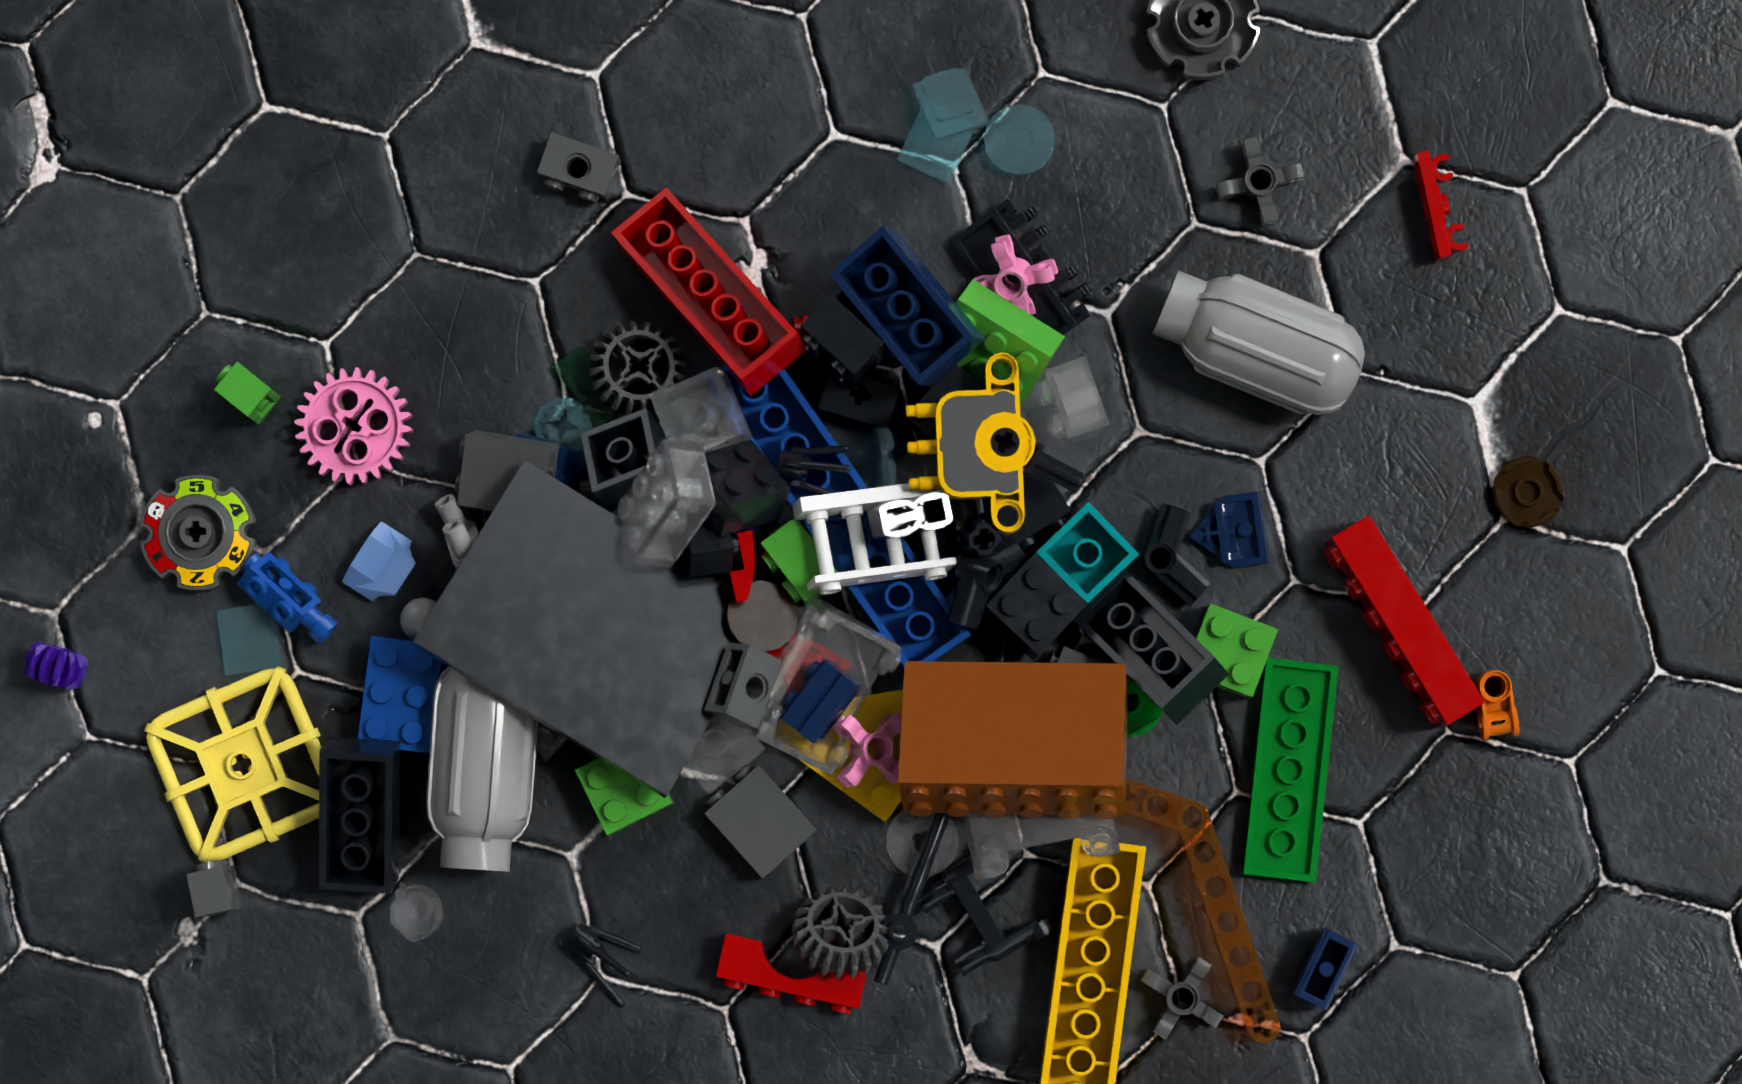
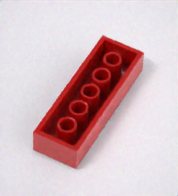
M667 187L611 232L621 251L750 396L806 351L796 330Z
M1370 515L1324 543L1327 550L1323 553L1328 563L1334 570L1339 568L1343 573L1346 581L1342 582L1346 592L1353 601L1359 599L1364 607L1365 612L1361 613L1364 621L1372 632L1378 630L1385 641L1381 644L1385 655L1391 663L1397 661L1404 673L1400 675V678L1411 694L1416 692L1423 703L1419 706V709L1430 725L1435 723L1438 728L1447 726L1484 704L1485 701Z

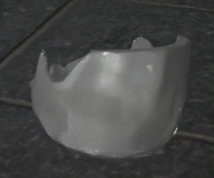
M401 882L399 889L394 892L396 899L390 905V922L405 939L411 942L426 939L440 928L443 921L444 908L441 898L430 887L418 883L405 884Z

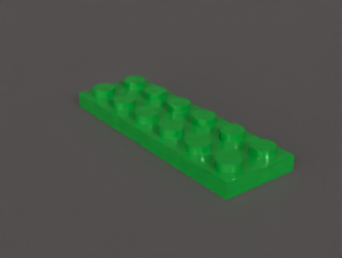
M1267 658L1263 674L1242 874L1316 883L1339 668L1337 665Z

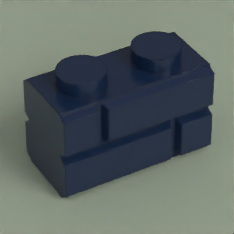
M823 659L821 663L817 660L814 661L803 676L807 682L799 692L794 689L781 705L785 711L780 718L814 744L821 743L834 723L863 687L859 681L830 659Z
M1321 928L1290 994L1327 1011L1334 997L1332 993L1337 991L1359 944L1329 929Z

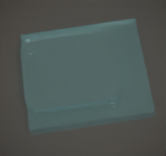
M965 68L948 69L926 76L922 81L912 84L914 94L936 142L989 125L988 117Z
M924 102L897 161L949 184L976 125L940 107Z
M256 604L217 611L225 675L274 669L277 666L283 667L278 623L260 605Z

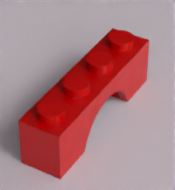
M729 933L725 935L716 977L724 978L723 986L744 990L745 983L759 986V994L779 998L780 992L795 994L794 1002L815 1006L816 999L830 1002V1010L847 1014L851 1013V1008L859 1009L866 975L859 971L853 980L847 973H843L837 979L835 973L830 971L824 977L822 972L807 978L785 976L774 969L769 963L762 941Z

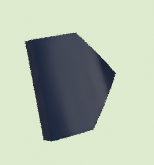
M1259 491L1223 496L1220 501L1217 500L1214 507L1199 527H1196L1190 535L1192 539L1232 568L1270 563L1261 494Z

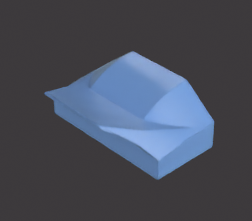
M381 521L369 535L350 564L342 582L373 602L380 596H395L416 564L410 550L413 541Z

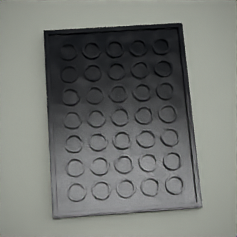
M524 460L412 642V645L665 798L714 716L704 711L727 644L728 642L735 643L731 638L728 627L726 628L724 620L726 605L732 597L734 589L713 575L689 578L684 558Z

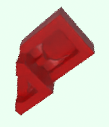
M753 530L737 533L744 569L730 572L736 603L748 600L754 580L756 549Z

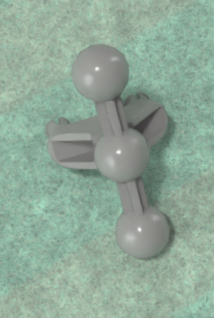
M449 494L438 499L435 502V507L445 524L442 530L445 534L452 562L457 570L480 531L475 522L466 519L461 508L457 505L454 495ZM421 597L412 599L405 605L401 613L400 625L408 638L414 641L438 601Z

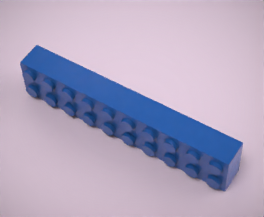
M721 366L703 379L706 387L741 437H743V440L752 439L777 472L782 449L792 451L793 446L801 448L838 446L785 369L752 396L745 391L724 366ZM844 453L808 456L811 457V461L849 465L851 470L849 472H833L810 469L809 477L801 478V480L834 493L868 489ZM790 487L786 501L793 510L792 506L800 497L817 494L801 488ZM864 511V515L861 516L870 568L891 566L886 540L872 538L867 516L868 511ZM842 515L828 516V520L825 523L833 566L838 573L855 570L846 519H842ZM806 519L800 520L813 538L811 524H808ZM900 537L905 564L919 562L903 537ZM925 576L846 586L903 669L905 661L935 662L971 636L965 626L949 621L947 615L950 604L934 581L925 580Z

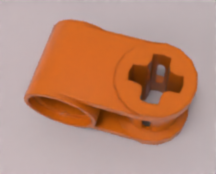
M1499 670L1481 672L1474 682V685L1485 701L1484 704L1477 707V723L1481 740L1486 741L1489 740L1490 736L1509 733L1513 737L1519 736V718L1514 703L1510 678L1506 673ZM1491 676L1497 677L1501 682V690L1494 697L1489 696L1484 688L1486 680ZM1505 720L1504 723L1491 724L1494 721Z

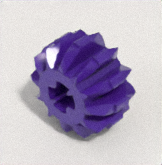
M36 642L31 644L29 652L26 653L23 673L27 677L41 683L62 689L74 690L80 687L82 679L84 680L88 659L84 655L70 649L49 643Z

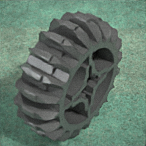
M634 320L630 321L627 332L621 324H617L615 326L616 336L606 331L603 334L605 343L597 341L594 349L598 354H592L589 358V363L597 366L591 368L588 372L589 377L598 379L592 385L593 391L604 389L605 391L599 400L602 403L607 402L610 398L614 400L611 406L613 412H616L620 405L625 406L624 416L631 414L633 408H637V411L646 407L656 415L660 411L659 403L668 408L672 403L670 396H679L681 390L677 385L683 384L686 378L683 374L679 373L685 369L686 362L675 360L681 356L682 349H670L675 338L669 336L663 340L661 338L664 331L662 327H658L655 334L649 332L651 327L649 322H645L642 330H638L636 322ZM639 344L650 349L639 353L631 349L630 346L625 347V345ZM613 353L619 358L617 362L623 370L616 381H613L608 365L609 357ZM658 358L662 359L666 371L665 382L662 386L656 381L657 376L652 370V366ZM646 363L642 373L638 371L628 376L632 365L638 367ZM630 386H638L645 392L649 391L650 393L636 395L624 390Z
M829 886L825 895L816 890L812 899L805 898L801 908H798L794 917L795 922L792 925L791 933L792 937H794V949L799 950L800 960H809L810 970L816 967L822 968L823 977L829 971L834 972L837 979L843 973H847L853 980L858 971L866 975L871 967L877 968L889 946L887 944L888 940L881 935V933L886 934L889 932V928L883 925L888 916L882 915V905L872 906V896L864 899L861 898L859 889L854 894L847 893L845 886H843L840 892H835Z

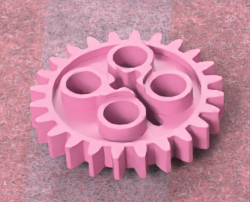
M358 367L355 368L352 377H349L346 370L342 368L340 369V379L335 380L331 374L327 373L326 379L328 384L326 386L317 381L314 382V386L318 391L316 395L304 393V396L310 401L309 406L298 405L297 409L305 414V418L294 420L296 425L304 428V431L295 435V438L307 442L300 449V452L302 454L313 453L308 464L312 467L321 462L319 474L322 476L333 470L332 480L336 483L343 474L348 485L353 484L355 476H359L361 482L367 484L369 473H372L380 480L382 479L380 468L384 466L391 472L394 470L390 462L392 457L397 460L404 459L397 451L398 448L410 447V444L402 437L403 434L413 433L411 427L403 425L404 421L412 418V414L401 412L400 410L408 402L405 398L395 400L394 398L400 391L398 387L395 386L386 390L389 380L384 376L376 383L375 372L372 370L368 372L365 378H362L361 370ZM347 393H355L358 397V403L352 410H343L340 406L341 398ZM369 399L373 400L372 406L358 421V424L362 427L358 433L356 431L350 432L340 453H335L336 446L343 441L350 431L346 426L349 420L356 422L366 402ZM378 412L385 413L388 417L387 425L381 430L371 429V417ZM328 422L336 423L338 428L336 436L331 440H322L320 436L322 426ZM358 442L366 443V456L361 460H352L350 457L351 447Z

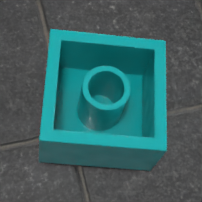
M1088 502L1036 552V555L1089 604L1124 569L1138 558L1139 553Z

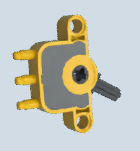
M1001 352L991 356L986 363L984 373L985 390L954 391L943 396L939 403H916L915 405L906 406L907 417H935L936 439L908 442L907 452L917 453L918 455L937 454V476H920L918 478H910L908 481L910 490H942L951 499L956 500L990 499L992 526L999 533L1009 535L1018 531L1024 522L1023 474L1029 476L1033 471L1072 492H1077L1085 479V474L1043 452L1045 445L1035 440L1033 429L1020 414L1019 368L1017 361L1010 354ZM997 362H1005L1010 366L1012 374L1008 379L998 380L992 375L991 367ZM1005 435L1010 436V444L1014 449L1007 448L1004 453L999 452V444L994 440L996 438L1003 439ZM1008 507L1015 510L1018 516V521L1015 525L1005 527L999 523L997 513L1002 508Z

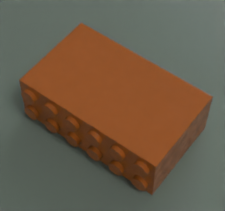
M905 661L898 785L904 812L920 817L929 816L931 813H947L953 817H964L968 813L984 814L992 818L1003 817L1005 814H1021L1026 818L1058 815L1066 819L1077 818L1079 815H1095V817L1100 819H1113L1116 816H1125L1128 724L1126 664Z

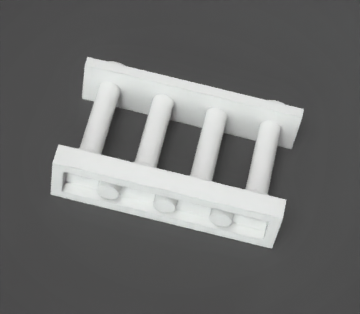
M908 483L800 497L792 506L795 520L806 519L807 523L811 524L820 575L814 576L807 583L808 591L819 590L821 595L840 592L843 586L925 576V580H937L946 577L947 572L956 565V557L940 559L935 530L920 532L926 561L905 564L901 538L898 537L886 540L891 566L870 568L861 516L864 515L863 512L869 511L877 505L896 500H908L928 493H943L942 490H910ZM842 515V519H846L855 570L839 573L834 571L825 523L828 520V516Z

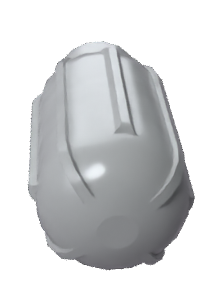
M1178 270L1152 333L1180 345L1185 357L1194 366L1196 372L1298 414L1321 415L1339 410L1353 392L1361 374L1365 358L1361 337L1353 326L1345 322L1343 316L1241 274L1216 277L1209 281H1204Z
M450 667L446 668L438 678L433 695L426 791L427 818L433 831L442 839L440 867L510 872L511 844L523 834L529 824L532 811L538 721Z

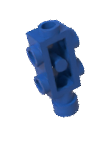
M270 552L263 557L255 553L243 565L242 570L245 571V574L237 585L289 633L302 624L310 631L308 635L320 645L339 625L329 614L324 615L317 609L322 600L317 596L315 587L308 582L300 581L291 572L290 565L285 559L275 558Z

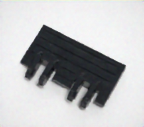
M1008 198L949 241L975 277L999 273L1000 267L993 255L991 245L996 243V237L1007 234L1011 236L1014 253L1017 258L1026 260L1030 265L1052 259L1042 244L1031 252H1027L1028 249L1054 230L1050 223L1040 226L1023 241L1016 232L1027 222L1032 221L1038 216L1040 209L1037 205L1032 206L1013 221L1007 223L1005 220L1018 211ZM1078 263L1068 268L1051 282L1035 283L1027 288L1029 297L1032 299L1036 313L1032 316L1063 336L1092 316L1084 303H1081L1071 311L1068 310V308L1094 290L1095 287L1091 281L1079 286L1075 292L1065 299L1057 291L1067 281L1079 275L1082 269ZM1006 275L1010 282L1021 284L1019 278L1015 275Z

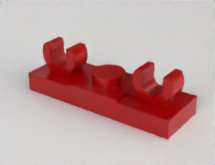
M1429 150L1418 152L1412 160L1435 263L1443 262L1452 256V252H1463L1469 247L1468 242L1457 244L1452 239L1454 232H1460L1465 229L1464 224H1453L1446 229L1445 215L1450 214L1449 202L1446 193H1440L1439 185L1436 182L1446 183L1453 178V173L1441 174L1437 170V164L1447 162L1449 155L1439 154L1431 160Z

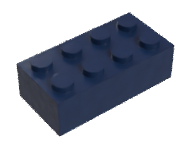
M880 227L829 273L918 385L929 387L934 385L985 340L895 228Z

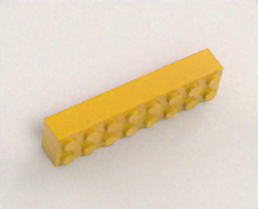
M1080 837L1071 838L1039 1084H1115L1146 846Z

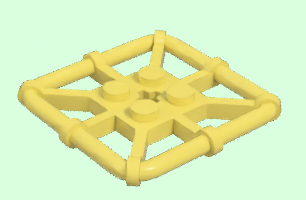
M277 666L276 669L261 670L220 689L215 687L206 690V695L166 711L154 718L151 723L147 722L144 731L147 732L148 748L166 788L165 798L167 802L172 803L189 846L194 854L199 857L198 861L202 863L227 859L266 841L273 843L279 840L280 835L319 819V803L276 822H272L261 797L286 787L319 800V790L287 777L278 756L281 753L305 744L319 777V751L322 746L318 738L321 735L318 728L313 727L298 689L290 675L286 673L287 670L285 668ZM269 683L255 719L232 728L223 703ZM281 688L300 734L274 745L265 722L277 692ZM212 708L222 734L199 743L168 731L165 728ZM161 738L195 751L205 775L180 786ZM238 755H242L244 759L250 758L252 765L248 767L249 772L245 775L241 771L235 772L232 766L237 763L236 757ZM210 784L219 807L204 842L185 795ZM251 801L262 828L215 847L229 810Z

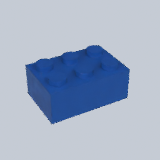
M371 636L358 738L401 741L400 751L429 754L433 695L436 682L445 670L446 665L413 646V641Z

